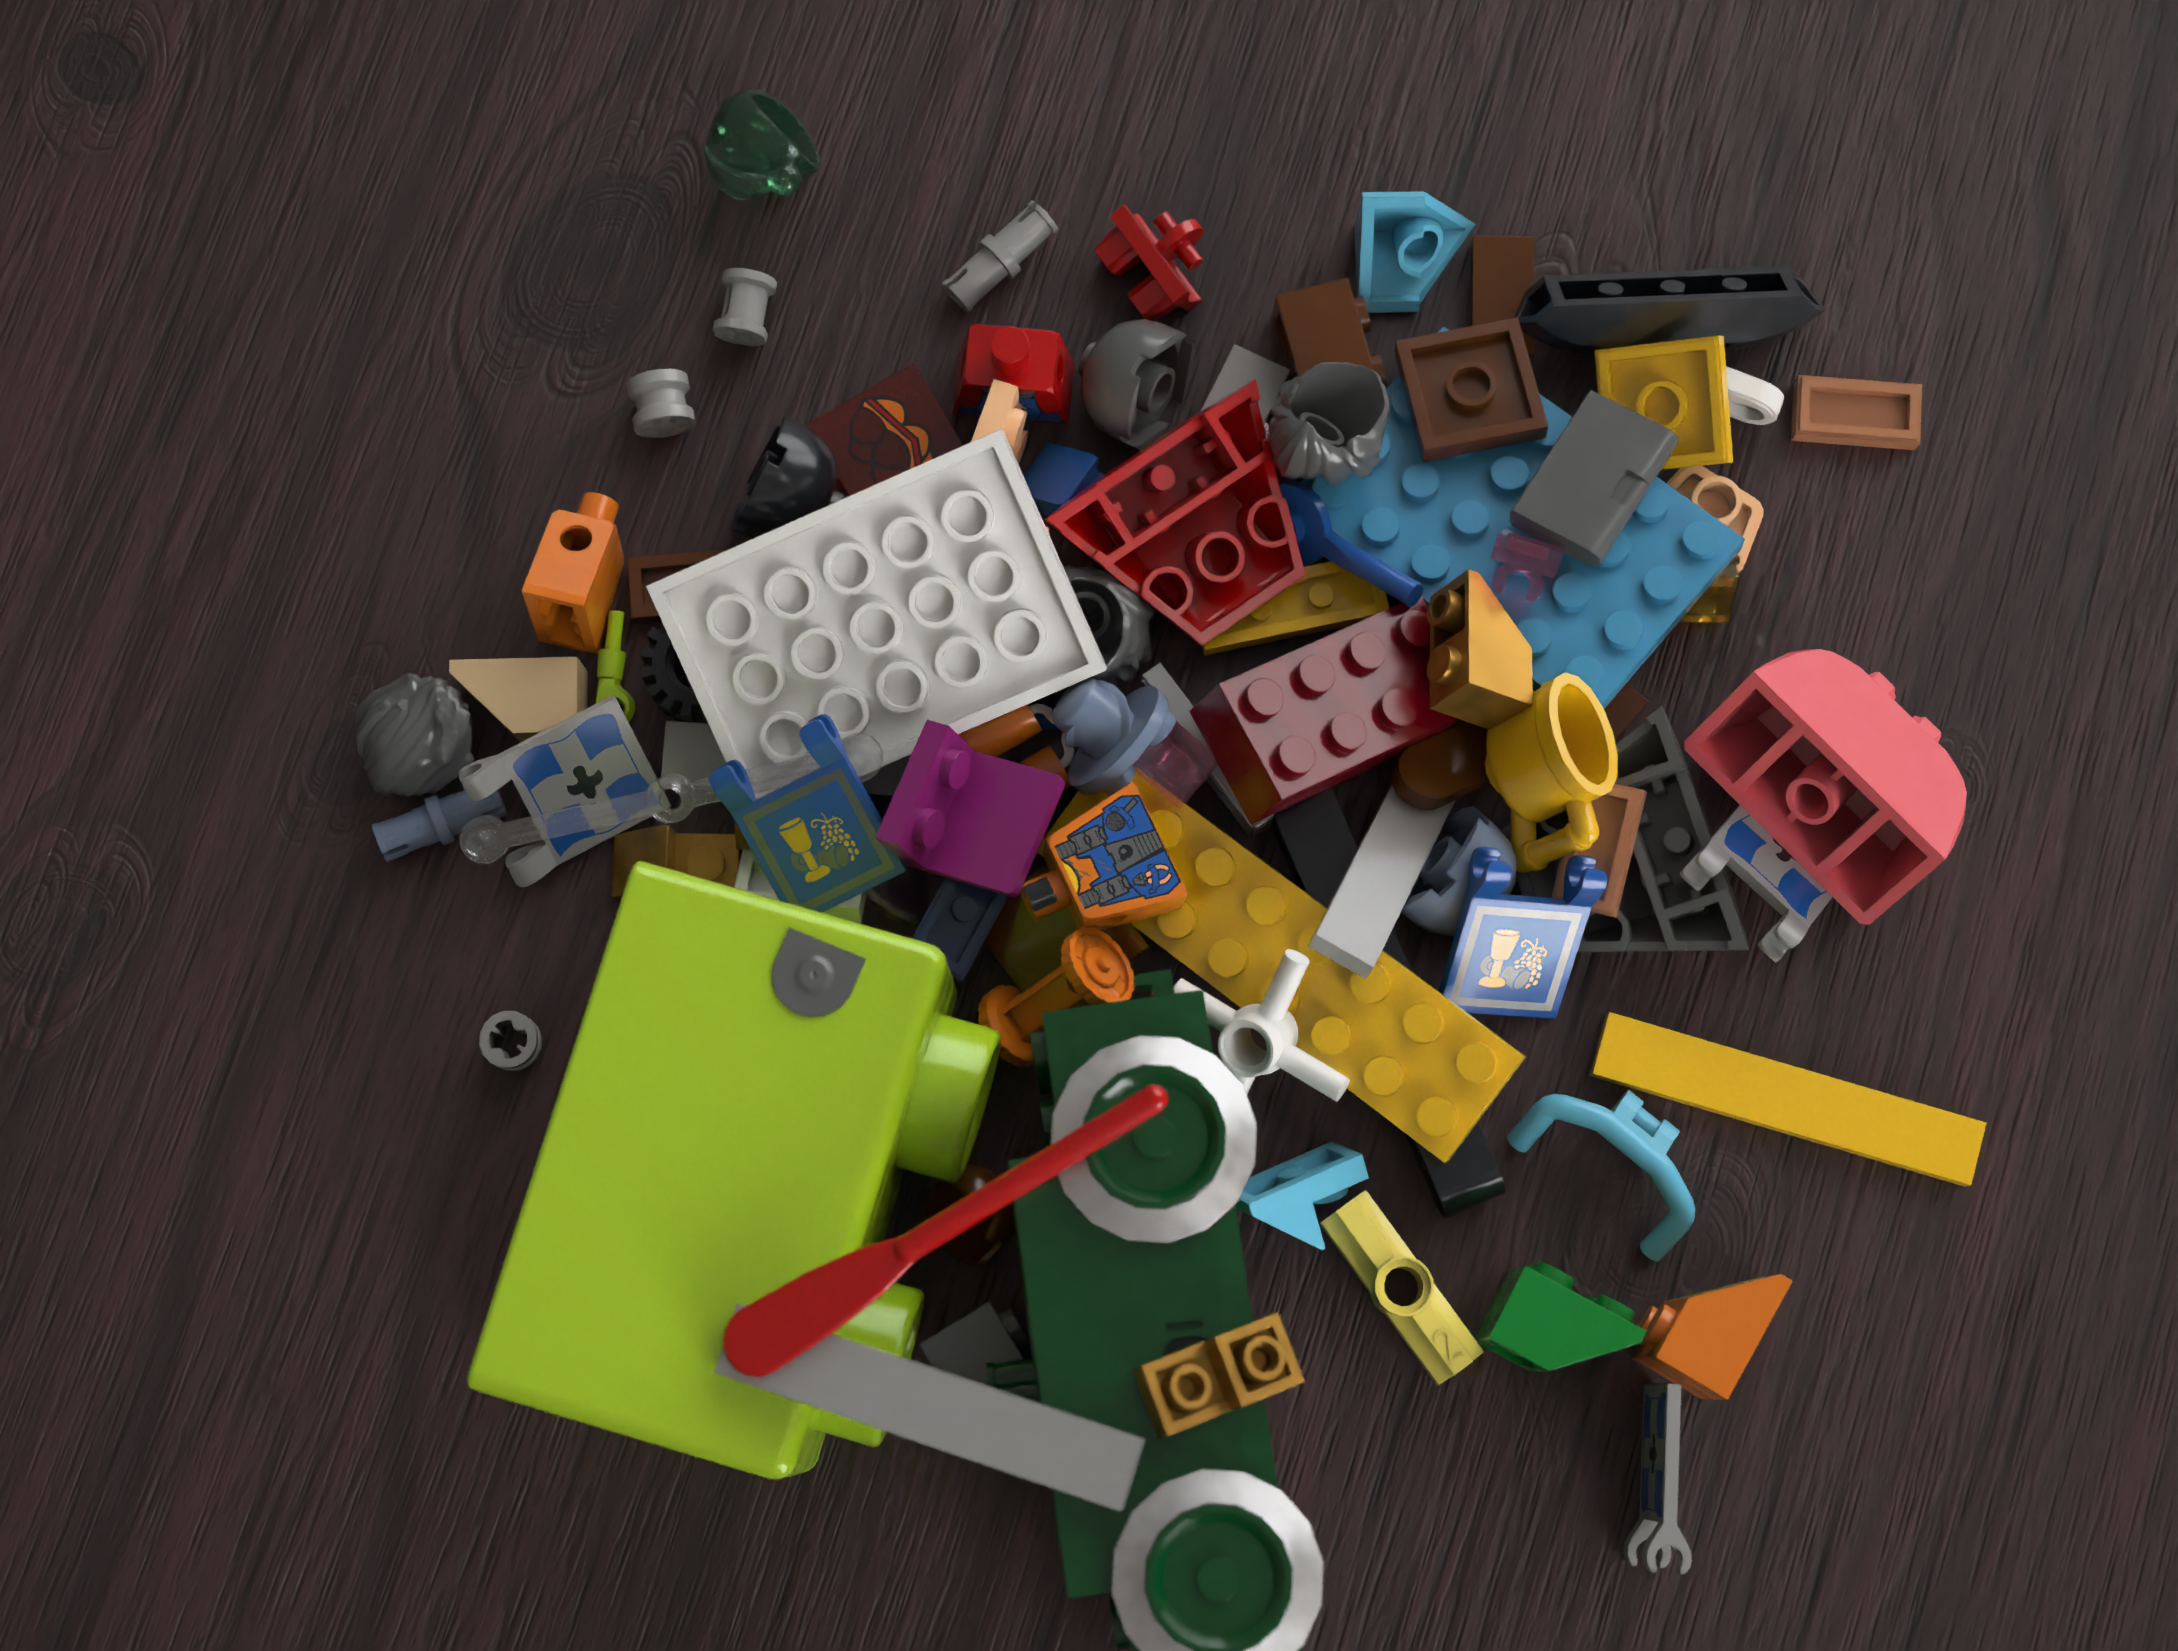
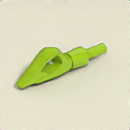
M610 610L605 649L598 650L596 704L614 695L618 703L623 705V713L629 723L635 712V702L632 696L620 685L626 659V652L621 651L624 612Z

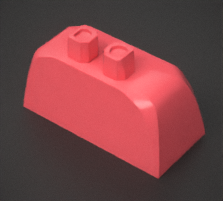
M1809 649L1789 652L1756 669L1684 741V750L1860 924L1870 925L1946 860L1964 822L1967 795L1964 779L1947 751L1938 743L1941 738V731L1926 717L1914 716L1912 718L1894 700L1896 698L1895 687L1880 672H1873L1868 675L1862 668L1832 651Z

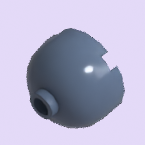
M1474 806L1462 808L1447 817L1442 827V830L1447 834L1432 847L1401 911L1413 923L1430 933L1455 936L1468 892L1470 859L1473 850L1477 847L1498 849L1501 855L1499 861H1505L1510 865L1512 871L1511 878L1506 889L1501 894L1510 895L1515 885L1517 857L1511 842L1489 818Z

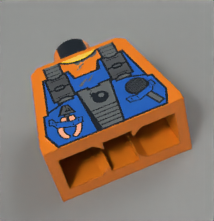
M1135 783L1123 787L1050 835L1045 840L1042 852L1050 872L1024 882L1020 891L1026 908L1034 921L1067 907L1077 929L1080 927H1094L1099 930L1174 912L1181 909L1188 894Z

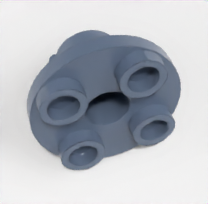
M1087 678L1070 686L1059 698L1052 715L1054 725L1064 733L1065 746L1069 748L1079 747L1068 770V782L1084 795L1103 790L1107 795L1111 796L1127 786L1135 774L1136 767L1133 764L1148 746H1155L1163 741L1176 723V717L1168 711L1167 697L1151 685L1141 687L1125 697L1115 685L1094 678Z

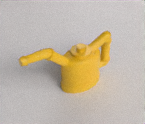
M1565 672L1542 684L1540 689L1533 692V705L1491 730L1487 729L1486 774L1491 785L1502 795L1508 807L1511 808L1510 842L1517 857L1516 871L1520 873L1540 871L1546 868L1548 863L1574 851L1582 852L1589 849L1599 836V826L1591 801L1612 791L1617 778L1618 755L1613 731L1605 710L1592 689L1578 676ZM1565 810L1567 811L1569 822L1564 828L1536 840L1537 822H1542Z

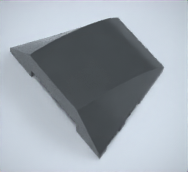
M1661 706L1650 714L1644 723L1615 744L1618 764L1617 778L1614 784L1645 790L1647 794L1617 918L1590 912L1578 952L1750 951L1725 867L1716 876L1711 877L1699 891L1695 890L1680 876L1683 868L1709 841L1713 833L1690 769L1664 707ZM1565 810L1542 822H1537L1536 840L1564 828L1569 822L1567 811ZM1508 824L1500 831L1510 841V824ZM1561 858L1548 863L1546 868L1540 871H1530L1527 873L1516 871V879L1522 896L1551 898Z

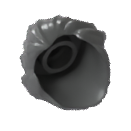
M1321 362L1305 370L1301 377H1294V379L1284 382L1281 385V394L1272 401L1271 413L1274 417L1269 424V436L1267 439L1274 453V463L1280 469L1281 476L1291 479L1298 477L1313 479L1319 477L1326 479L1329 485L1332 486L1345 481L1353 474L1362 479L1369 476L1373 468L1381 460L1379 453L1387 422L1386 417L1389 412L1386 387L1382 383L1379 374L1361 364Z
M1067 564L1063 568L1107 666L1106 671L1090 678L1103 680L1121 689L1126 683L1135 678L1136 672L1141 670L1142 663H1147L1151 660V630L1149 622L1154 616L1155 610L1107 570L1091 566L1077 567Z
M406 673L390 684L373 690L356 707L355 727L357 729L356 751L364 761L363 768L367 772L373 790L381 792L385 796L391 794L405 797L412 795L421 796L425 793L435 794L457 778L461 768L474 762V757L471 754L474 720L471 713H469V703L461 697L460 690L448 686L446 680L433 678V676L420 678L415 673Z

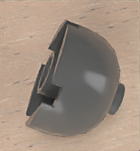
M1141 319L1120 323L1101 336L1097 343L1089 344L1081 356L1078 373L1081 377L1083 405L1086 414L1095 426L1109 436L1139 450L1144 449L1162 437L1169 428L1170 423L1158 420L1172 397L1179 404H1183L1193 375L1194 345L1183 339L1188 335L1165 324Z

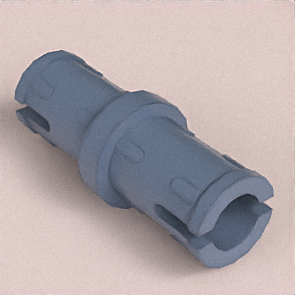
M463 790L440 799L437 794L424 799L425 805L414 808L412 811L374 823L372 824V829L379 848L388 863L409 852L427 847L441 841L443 846L455 842V835L480 824L488 823L500 817L503 818L508 816L499 790L480 801L471 800L466 791Z

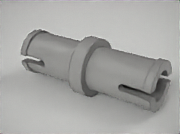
M1031 200L1027 207L994 237L987 234L979 242L981 249L949 279H945L942 282L943 288L960 308L969 313L1005 277L1013 279L1021 271L1019 264L1051 234H1055L1058 231L1057 225L1040 205Z

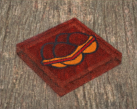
M914 364L909 365L806 424L808 428L824 438L835 453L839 467L838 481L847 496H851L964 446Z

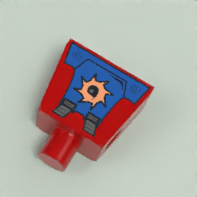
M969 325L958 353L952 414L980 417L993 380L996 379L1018 386L1020 410L1027 411L1026 421L1069 425L1075 363L1060 334L1051 330L1018 328L1015 326Z

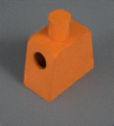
M587 492L582 496L577 513L556 510L551 514L522 588V594L538 641L598 655L608 623V614L612 609L624 566V554L618 530L614 524L619 505L615 500L606 495Z

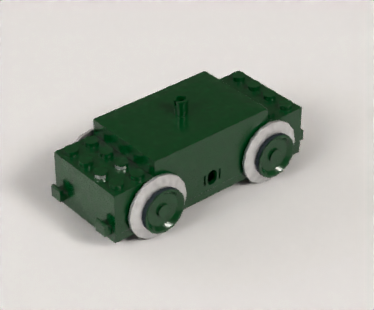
M1171 969L1141 973L1134 976L1133 988L1139 992L1151 990L1152 997L1042 1012L1044 1030L1030 1032L1040 1095L1053 1093L1054 1100L1040 1102L1047 1147L1146 1086L1153 1084L1163 1087L1168 1095V1103L1158 1114L1011 1203L1032 1358L1001 1363H986L988 1386L1029 1400L1038 1399V1403L1145 1438L1124 1510L1118 1511L1050 1488L1059 1557L1068 1598L1110 1592V1609L1116 1650L1131 1648V1651H1302V1646L1322 1606L1323 1560L1309 1521L1277 1487L1264 1398L1158 1439L1132 1369L1253 1322L1235 1204L1238 1202L1255 1165L1257 1123L1243 1085L1217 1056L1212 1053L1203 990L1174 994ZM1028 1158L1009 1160V1170Z

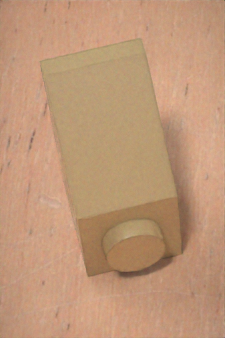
M578 657L449 660V673L520 743L588 708V671Z

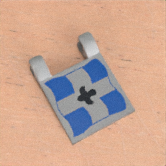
M614 695L497 755L472 762L461 768L458 773L462 786L468 797L473 801H480L490 796L512 779L544 841L519 848L508 854L505 858L506 866L519 887L532 885L559 864L671 807Z
M1741 805L1736 807L1709 841L1680 872V876L1695 890L1699 891L1711 877L1716 876L1727 865L1780 913L1782 917L1758 943V947L1774 962H1778L1789 949L1794 948L1801 942L1810 925L1832 899V896Z
M1644 1384L1639 1519L1624 1542L1623 1554L1629 1565L1637 1566V1547L1641 1542L1647 1540L1642 1549V1561L1649 1572H1656L1657 1567L1665 1568L1669 1564L1671 1559L1670 1546L1676 1550L1678 1555L1676 1572L1678 1574L1687 1573L1692 1563L1690 1548L1677 1525L1681 1414L1680 1384Z

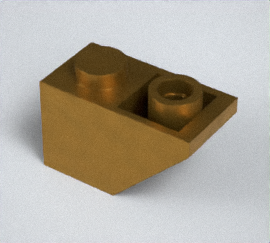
M1468 569L1430 596L1427 610V619L1430 624V659L1427 665V676L1430 680V709L1491 730L1533 705L1532 648L1480 573Z

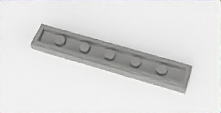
M737 1303L733 1316L740 1309L746 1307L747 1304ZM831 1334L774 1373L763 1377H750L736 1371L726 1359L724 1349L722 1348L714 1372L1118 1511H1122L1125 1508L1145 1443V1438L836 1334Z

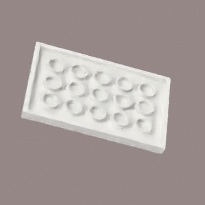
M1003 429L997 430L646 586L725 761L738 760L741 762L749 777L756 799L820 767L805 748L800 738V729L809 720L821 714H827L833 720L851 764L857 775L862 776L911 755L926 720L948 725L959 734L1104 672L1107 669Z

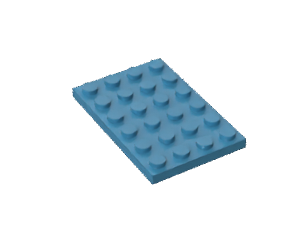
M1443 326L1439 332H1444V331H1449V330H1448L1446 327ZM1400 374L1386 389L1389 400V412L1386 417L1387 422L1379 453L1381 460L1373 468L1370 475L1362 479L1353 474L1335 486L1329 485L1326 479L1319 477L1313 479L1304 478L1300 482L1308 485L1322 499L1329 512L1332 533L1422 584L1424 587L1422 598L1428 606L1430 596L1466 570L1470 569L1480 573L1532 648L1533 692L1540 689L1542 684L1566 672L1583 680L1592 689L1604 709L1741 551L1745 540L1738 533L1656 477L1601 565L1595 567L1583 563L1511 526L1509 522L1511 510L1570 422L1572 416L1539 394L1548 423L1546 438L1422 462Z

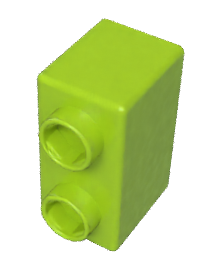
M636 862L631 869L470 1365L467 1377V1384L470 1389L768 1479L779 1480L811 1470L818 1461L826 1433L871 1447L880 1445L887 1431L714 1372L723 1348L724 1330L730 1318L733 1317L737 1303L749 1305L806 1272L861 1247L884 1241L905 1170L949 1183H955L962 1177L969 1161L991 1090L1001 1048V1034L995 1029L951 1017L957 1000V989L946 957L940 948L929 943L648 862ZM789 928L866 959L850 997L836 1011L819 1017L803 1016L788 1009L778 998L773 986L772 970ZM895 1282L887 1292L833 1334L911 1360L924 1307V1293L920 1289Z

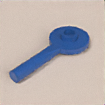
M1296 481L1279 483L1282 498L1287 500L1304 567L1313 565L1325 557L1409 607L1414 606L1420 600L1424 589L1422 584L1332 533L1328 509L1320 496L1308 485Z

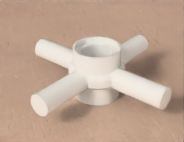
M1285 951L1264 998L1259 1004H1249L1236 1011L1203 991L1208 1025L1221 1032L1218 1040L1220 1057L1229 1071L1243 1085L1246 1096L1256 1076L1271 1074L1281 1068L1337 1102L1344 1094L1350 1079L1296 1047L1299 1035L1298 1026L1293 1015L1287 1009L1310 963L1309 959L1298 951ZM1183 978L1174 986V994L1201 990ZM1250 1028L1258 1031L1263 1036L1267 1045V1051L1255 1044Z

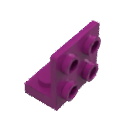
M926 720L875 838L894 855L902 859L907 866L1015 898L1020 894L1064 790L1065 781L1055 773L974 751L950 726Z

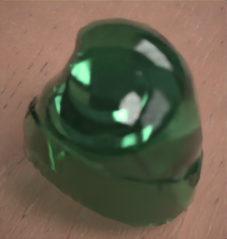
M756 89L740 91L724 99L721 102L720 108L715 112L704 147L707 171L717 188L734 200L752 199L770 191L778 195H791L800 188L802 180L813 176L821 168V160L816 146L801 121L787 106L770 94Z

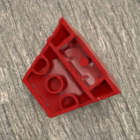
M1256 379L1187 419L1085 487L1044 519L1199 646H1203L1306 576L1287 500L1282 498L1272 459L1274 453L1270 443L1267 441L1258 400L1261 398Z

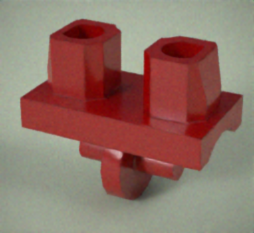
M1122 205L1110 215L1116 227L1103 238L1094 250L1105 266L1118 278L1141 260L1149 269L1151 275L1128 293L1130 300L1145 319L1156 321L1171 313L1178 306L1190 312L1203 302L1174 261L1180 258L1188 271L1194 270L1203 262V258L1194 247L1204 233L1203 228L1196 219H1189L1177 224L1168 211L1161 213L1153 222L1163 235L1158 240L1141 215L1138 213L1133 215L1126 205Z

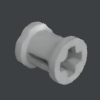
M728 268L724 270L721 283L726 287L721 318L714 320L712 330L714 335L733 344L762 346L766 344L768 333L763 324L768 297L775 294L777 281L768 274L746 268Z

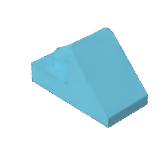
M1331 1141L1249 1177L1235 1207L1316 1248L1324 1250L1325 1244L1313 1203L1325 1204L1339 1200L1348 1193V1187L1368 1179L1363 1155Z

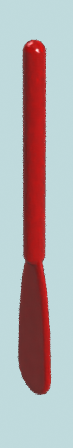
M1152 1084L1146 1086L906 1234L861 1247L804 1273L740 1309L730 1318L724 1330L723 1349L726 1359L736 1371L746 1376L763 1377L774 1373L836 1332L882 1296L916 1260L1161 1112L1168 1103L1166 1090L1159 1085Z

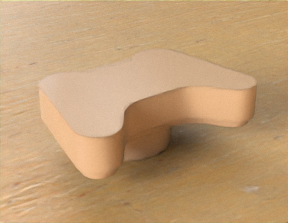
M1703 466L1680 468L1667 484L1745 538L1741 551L1720 574L1724 578L1736 577L1744 568L1764 514L1761 503L1755 497L1738 488L1732 480L1718 476Z

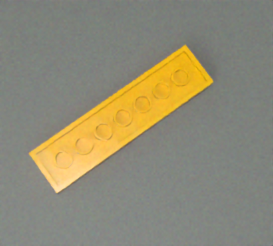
M1133 764L1136 767V771L1129 784L1135 783L1188 894L1181 909L1131 922V924L1241 1008L1249 1004H1259L1262 1002L1286 950H1295L1304 954L1310 963L1287 1009L1293 1015L1298 1026L1299 1035L1296 1047L1350 1079L1347 1086L1349 1091L1441 1161L1447 1163L1526 1056L1384 950H1382L1374 968L1365 979L1308 947L1327 908ZM1103 790L1089 795L1081 794L1078 791L1042 840L1037 853L1043 856L1045 840L1050 835L1110 796Z

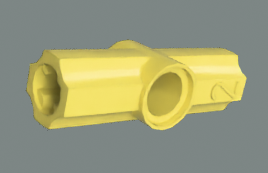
M1364 1190L1319 1223L1369 1291L1374 1306L1387 1316L1437 1386L1456 1375L1484 1353L1483 1349L1434 1284L1429 1269L1420 1260L1415 1258L1367 1190ZM1404 1269L1415 1277L1418 1283V1293L1410 1305L1399 1306L1388 1299L1384 1291V1282L1391 1270Z

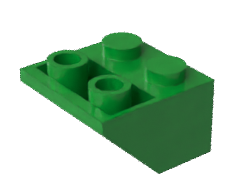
M1538 1262L1537 1266L1529 1264L1528 1267L1523 1266L1507 1271L1474 1338L1479 1345L1527 1371L1542 1372L1552 1371L1640 1344L1647 1331L1631 1323L1635 1312L1629 1307L1602 1294H1598L1597 1298L1591 1296L1585 1298L1571 1290L1575 1282L1572 1277L1546 1263Z

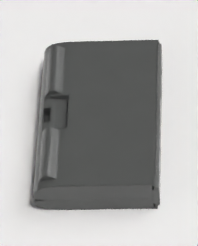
M1591 390L1511 510L1509 519L1511 526L1583 563L1595 567L1600 566L1677 446L1678 436L1657 422Z

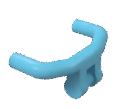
M1627 1090L1611 1110L1568 1095L1551 1094L1542 1097L1509 1132L1507 1140L1510 1145L1519 1152H1527L1555 1120L1568 1122L1599 1133L1652 1177L1669 1209L1666 1216L1640 1243V1249L1645 1256L1653 1261H1660L1686 1234L1695 1219L1696 1208L1693 1198L1676 1166L1666 1155L1680 1130L1666 1119H1663L1661 1122L1642 1107L1644 1101L1630 1090Z

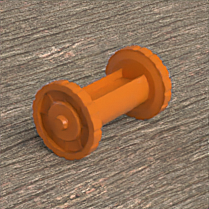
M1080 927L1064 939V943L1061 946L1062 964L1023 992L1014 986L999 985L981 998L978 1006L979 1025L1000 1032L1001 1048L999 1055L1002 1059L1018 1067H1030L1035 1064L1030 1032L1044 1030L1042 1012L1083 1007L1087 1004L1097 1005L1125 1001L1132 997L1134 992L1133 970L1121 947L1109 935L1094 927Z

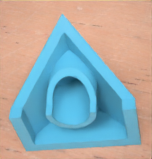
M1424 191L1362 192L1354 226L1356 296H1363L1369 313L1419 312L1420 303L1476 224Z

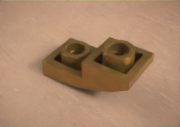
M1278 1313L1132 1369L1158 1439L1305 1382Z

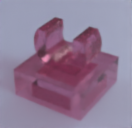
M1506 529L1498 533L1490 557L1505 563L1493 576V591L1503 592L1508 576L1511 573L1520 572L1526 575L1530 582L1525 602L1533 604L1540 597L1544 588L1542 575L1553 578L1558 573L1566 549Z
M1177 721L1163 741L1155 746H1148L1133 764L1136 767V773L1179 809L1218 766L1210 749Z

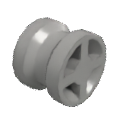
M677 369L650 370L633 376L626 383L628 396L636 403L637 412L632 418L635 434L641 437L663 438L684 433L695 426L696 421L693 408L686 404L685 395L690 389L686 372Z

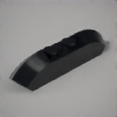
M1789 266L1543 276L1525 292L1514 318L1518 317L1522 332L1541 343L1569 352L1595 354V350L1718 335L1724 336L1725 349L1749 347L1793 332L1816 318L1825 309L1803 280Z

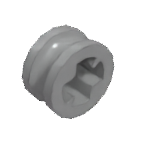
M502 1011L492 1015L484 1023L480 1032L479 1045L483 1056L491 1064L506 1071H520L530 1067L538 1059L542 1050L543 1037L539 1027L526 1015L516 1011ZM510 1024L513 1025L517 1032L527 1034L526 1046L517 1045L521 1053L513 1058H510L508 1052L495 1047L497 1035L505 1037L501 1030Z

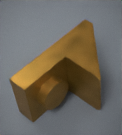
M659 825L616 834L614 836L612 898L616 900L622 899L631 869L638 861L648 862L734 887L742 849H736L735 834L675 833L670 825Z

